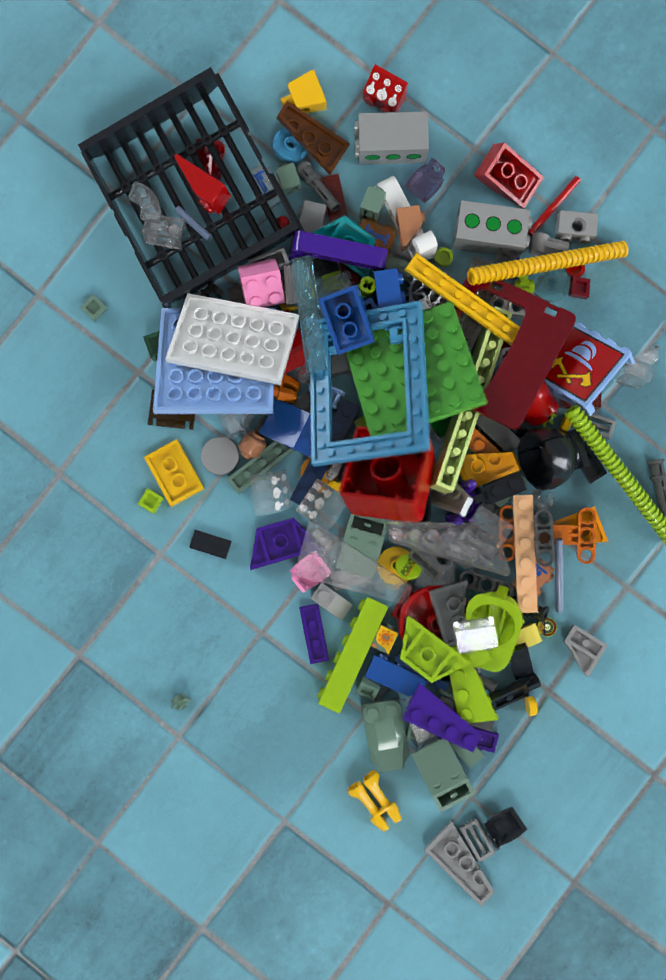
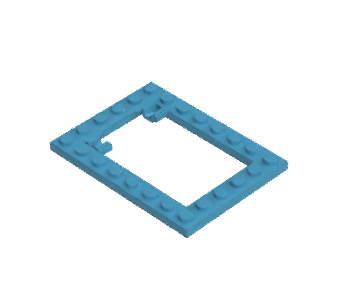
M421 300L367 310L372 331L379 329L389 330L392 345L403 343L407 431L332 442L331 355H337L325 318L309 321L311 464L314 467L430 450L423 304Z

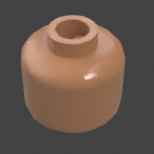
M252 430V432L244 434L238 447L242 451L241 455L250 460L251 458H258L267 443L265 436Z

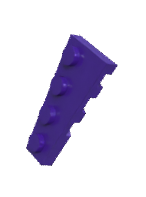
M420 682L418 683L402 719L473 753L482 735Z

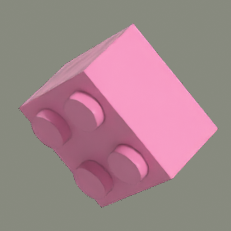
M275 258L238 266L245 304L265 308L285 303L280 270Z

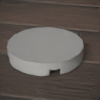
M216 437L210 439L204 445L201 452V460L209 472L215 475H224L236 468L239 462V451L231 440L224 437Z

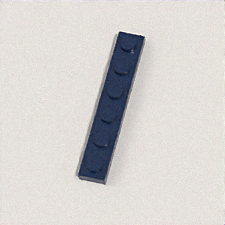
M344 398L332 418V442L343 441L360 409L359 406ZM310 460L289 500L300 506L306 505L307 509L310 503L307 499L310 494L314 496L316 492L315 485L317 483L320 484L330 465L314 467Z

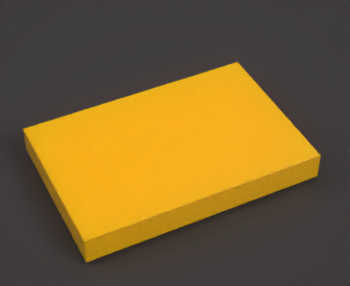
M178 439L144 456L170 507L205 489Z

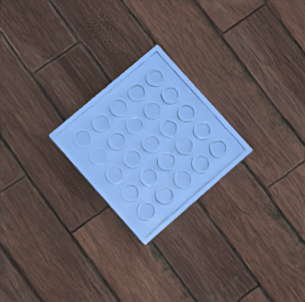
M161 308L153 405L154 414H273V383L167 363L166 355L182 308Z

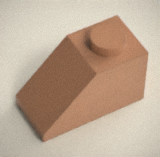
M419 205L396 208L395 215L401 251H406L412 239L421 230L422 223L425 222L424 211H420Z

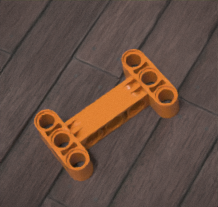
M505 505L499 513L498 554L502 560L511 561L515 557L513 518L505 519L502 513L505 509L513 511V506ZM589 507L582 508L577 514V525H553L554 544L555 538H562L563 545H576V557L579 562L584 564L592 563L596 556V512ZM584 511H589L592 514V519L589 522H585L581 517ZM504 528L512 529L513 536L510 539L502 536ZM584 530H588L591 533L589 541H584L581 538V533ZM542 532L539 535V541L542 544L548 543L549 535ZM504 547L512 549L513 554L511 557L504 558L501 551ZM585 549L591 553V558L587 561L581 558V552Z

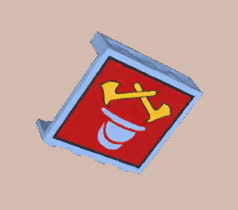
M578 322L573 326L545 382L552 394L572 406L580 405V410L583 409L584 413L591 416L595 411L592 405L595 398L625 362H629L632 365L635 362L632 352L628 348L617 346L613 340L609 338L607 340L604 339L598 332L594 330L589 331L583 324Z

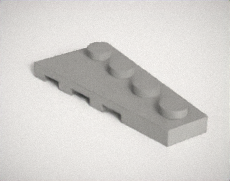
M450 821L430 841L424 850L482 906L495 892L453 822Z

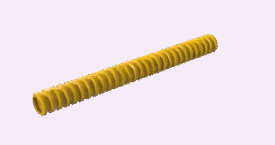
M617 241L604 245L600 244L599 246H589L480 266V268H469L467 278L471 285H479L481 283L598 263L605 260L625 258L628 255V245L625 241Z

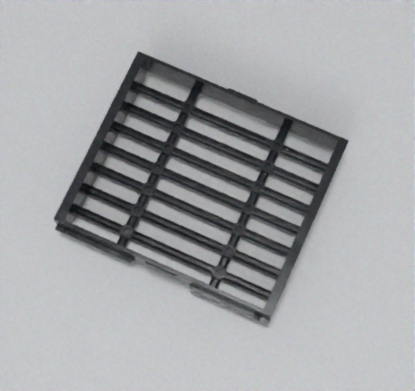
M211 67L78 144L85 162L109 207L114 211V217L123 234L129 239L135 255L163 308H171V303L186 298L187 293L193 294L234 271L238 266L248 263L249 259L262 255L285 242L296 231H304L273 173L268 172L252 137L248 136L250 130L219 73H214ZM216 87H219L236 118L235 121L227 126L224 124L209 96ZM201 100L204 101L218 127V131L211 135L206 131L193 107L194 104ZM184 110L188 111L202 137V140L194 145L191 143L177 117V114ZM168 119L172 121L186 147L178 155L184 159L190 156L195 166L208 174L197 154V151L207 146L239 205V209L229 213L225 205L221 211L223 218L216 222L212 221L208 212L202 208L203 206L199 203V198L174 158L176 153L160 124ZM239 127L242 129L274 188L265 194H262L230 135V132ZM153 128L169 155V159L161 164L144 133ZM222 137L256 197L255 200L248 204L244 201L213 143ZM136 138L139 139L153 165V168L145 173L142 171L128 145L129 142ZM122 147L137 175L130 182H127L112 154L113 151ZM105 155L120 183L118 189L110 192L93 160L94 158ZM174 165L206 224L205 229L212 235L223 255L224 262L217 266L214 265L201 240L203 237L183 219L182 221L190 237L180 241L149 184V179L158 175L175 208L180 206L184 209L164 172ZM140 184L143 186L173 242V246L165 251L132 191L133 188ZM123 194H126L157 252V256L148 261L115 201L116 198ZM277 195L292 223L282 229L267 201ZM258 206H261L275 232L266 238L250 212ZM242 215L245 216L258 240L257 243L250 247L247 246L234 222L235 219ZM225 225H228L241 249V252L234 256H231L218 232V229ZM195 243L209 269L201 275H198L184 249ZM177 252L192 280L183 285L168 259ZM160 262L163 263L176 288L167 294L164 293L151 267Z

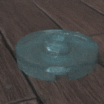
M564 268L536 273L532 278L535 285L534 294L548 302L561 300L570 288V278ZM548 281L553 283L552 287L548 286Z

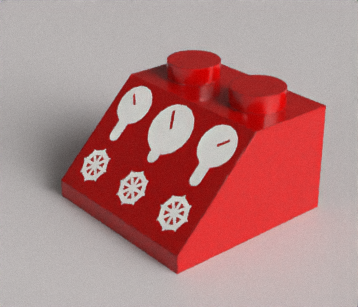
M375 64L363 90V100L367 105L379 108L382 113L398 112L406 99L408 82Z

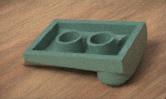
M399 697L361 704L371 763L380 772L403 769L409 757Z

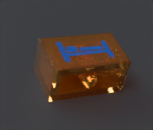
M362 218L359 226L376 238V247L387 249V255H390L398 231L390 225L383 226L377 224L378 222L374 219L367 218L366 220Z

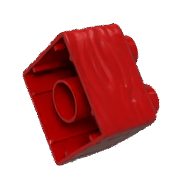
M360 426L356 428L353 439L370 437L368 427ZM431 437L429 451L347 462L339 491L349 512L353 515L412 523L420 522L425 513L436 465Z

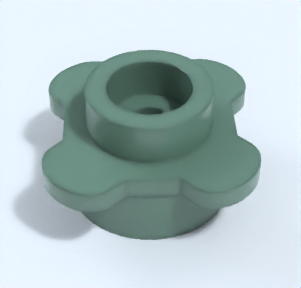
M185 693L179 694L171 700L173 704L171 708L178 709V711L183 710L189 705L188 703L191 701V698L186 697Z

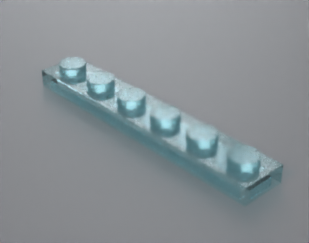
M307 255L291 259L306 371L310 374L328 369L312 257Z

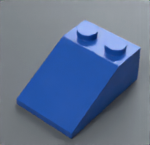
M358 285L318 299L338 355L375 342L365 303Z
M276 399L273 404V414H268L259 434L311 458V413Z

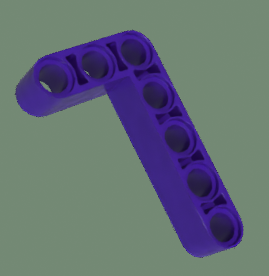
M296 231L291 240L288 259L304 263L307 257L310 256L381 271L385 270L388 250L310 232Z

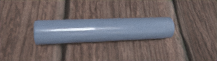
M177 206L174 211L206 241L212 237L182 207Z

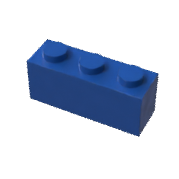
M382 653L378 655L373 654L364 675L366 678L410 698L419 682L424 687L427 683V680L406 669L401 664L389 661L390 657Z

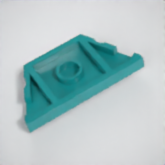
M346 215L311 232L375 246L376 238ZM345 264L363 278L370 275V269Z

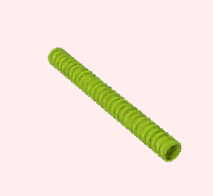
M574 405L569 408L565 413V417L569 418V422H573L572 426L576 427V431L580 432L579 434L583 437V440L587 441L588 446H591L590 449L594 451L595 455H598L597 458L605 465L604 467L609 469L608 472L612 474L613 478H616L615 481L623 488L622 490L626 492L627 497H630L629 499L633 501L634 506H637L636 508L640 511L641 515H644L643 517L647 520L648 524H651L650 526L654 529L655 533H658V537L661 538L666 546V517L659 511L660 509L656 507V504L652 502L653 500L649 498V495L645 493L641 484H638L634 475H631V471L627 470L628 468L624 465V462L620 461L617 453L613 452V448L609 447L610 444L606 442V439L602 438L603 435L598 433L599 430L595 428V425L591 424L592 421L587 419L588 416L584 414V410H580V405Z

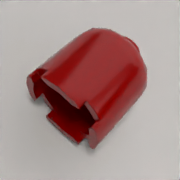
M545 381L523 420L524 423L528 422L531 426L548 422V417L553 412L556 414L559 408L558 402Z

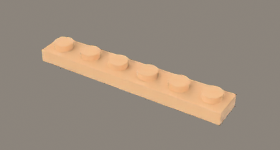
M513 495L517 604L522 613H538L533 495Z

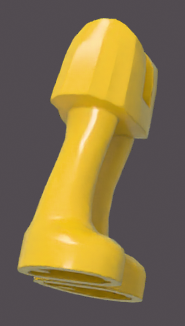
M375 769L366 774L362 782L370 790L381 807L378 808L361 781L352 784L346 792L351 797L358 798L371 814L370 821L381 831L385 832L389 829V825L381 814L387 811L395 823L402 819L397 804L390 802L380 789L378 784L380 775Z

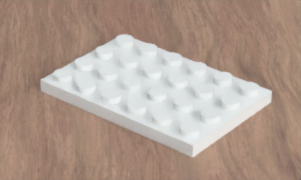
M187 293L166 355V362L281 385L300 315Z

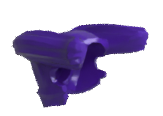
M473 479L458 482L471 497L479 495L472 492L477 485V482ZM472 501L465 517L449 511L445 514V521L454 523L456 526L461 525L463 521L474 523L480 503L474 505Z

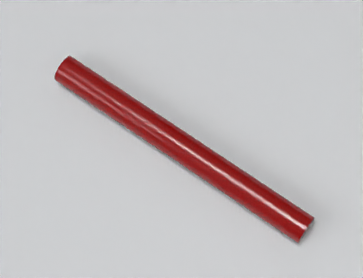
M575 176L531 226V229L528 230L529 236L532 237L533 233L539 230L580 183L581 179L578 176Z

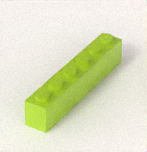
M366 597L365 600L361 599L357 608L360 610L358 617H353L349 625L352 630L349 635L345 634L341 643L344 647L341 653L337 652L333 660L336 665L333 670L329 669L325 678L328 682L325 688H320L316 697L319 699V705L339 714L388 609L387 605L369 597Z

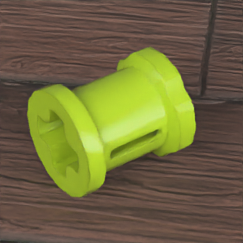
M369 276L362 278L358 284L364 299L370 297L376 288L375 280Z

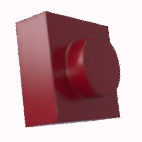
M572 276L569 282L568 296L585 300L589 298L591 279Z

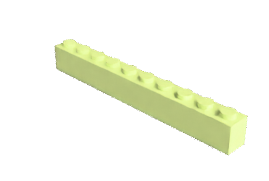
M497 306L493 307L511 320L513 313ZM484 326L481 328L472 355L483 391L490 383L503 344L501 338ZM468 410L451 417L435 465L431 489L444 494L454 492L479 413Z

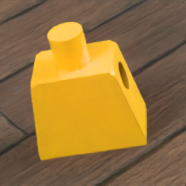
M314 69L288 84L289 95L280 98L282 107L289 101L306 114L327 109V101Z

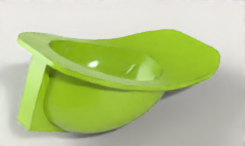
M499 585L496 592L475 595L469 601L466 608L465 628L484 626V622H487L489 632L486 633V630L472 631L471 634H466L462 644L466 645L468 651L477 644L486 646L493 659L478 667L491 672L501 671L508 665L523 624V615L517 602L508 596L509 588Z

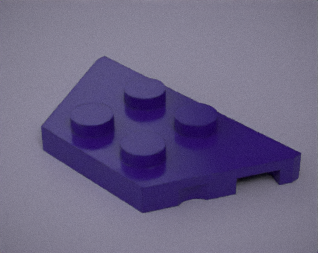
M294 517L266 525L256 530L250 570L322 548Z

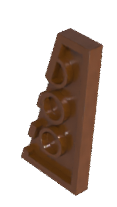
M287 101L276 119L320 166L331 175L350 143Z

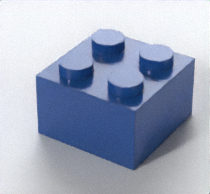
M399 268L374 271L379 308L406 303V293L401 290V284L404 283L403 272H399Z

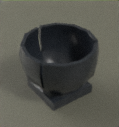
M535 428L526 432L520 439L518 451L522 452H519L518 455L520 466L527 481L536 489L551 490L563 485L571 477L574 470L589 466L590 462L582 437L579 434L580 432H577L576 428L565 433L555 428Z

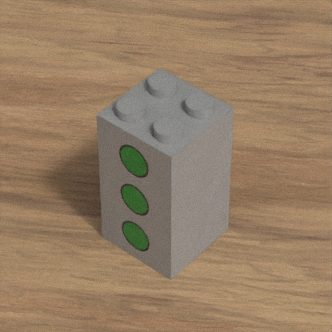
M428 112L359 113L358 120H355L354 128L355 158H359V165L426 163L429 151Z
M461 200L457 212L452 249L520 258L522 252L525 253L526 247L529 246L530 236L527 235L533 217H530V210Z

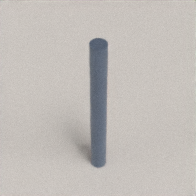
M555 538L556 612L559 613L564 611L563 539Z

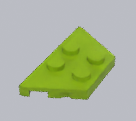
M408 616L400 656L402 661L431 683L470 664L468 659L411 616Z

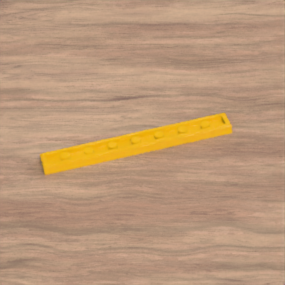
M418 253L414 255L405 268L406 272L447 301L452 302L454 306L510 346L512 345L520 326Z

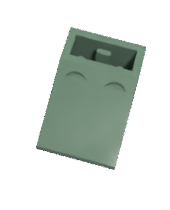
M351 514L336 568L373 578L389 521Z
M441 738L411 754L440 812L475 795L473 787L449 741Z

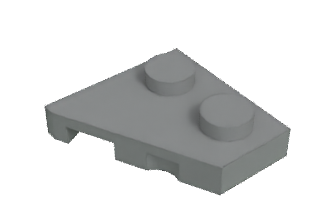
M574 624L563 640L583 674L587 677L590 676L608 646Z

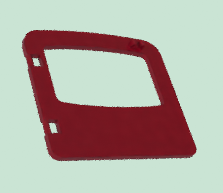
M466 278L462 286L472 293L476 294L479 290H485L523 308L526 312L507 355L484 390L487 404L471 409L514 430L521 426L575 325L576 316L566 309L557 307L507 282L498 280L471 285L468 278ZM494 282L502 286L501 291L491 288L492 283ZM454 306L459 319L463 311ZM547 307L557 312L555 317L545 313Z

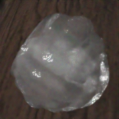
M308 364L298 369L297 380L300 383L310 384V365Z

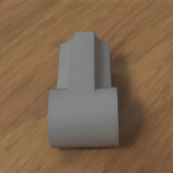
M535 232L532 235L529 253L534 256L568 251L569 242L549 238V235L545 233Z

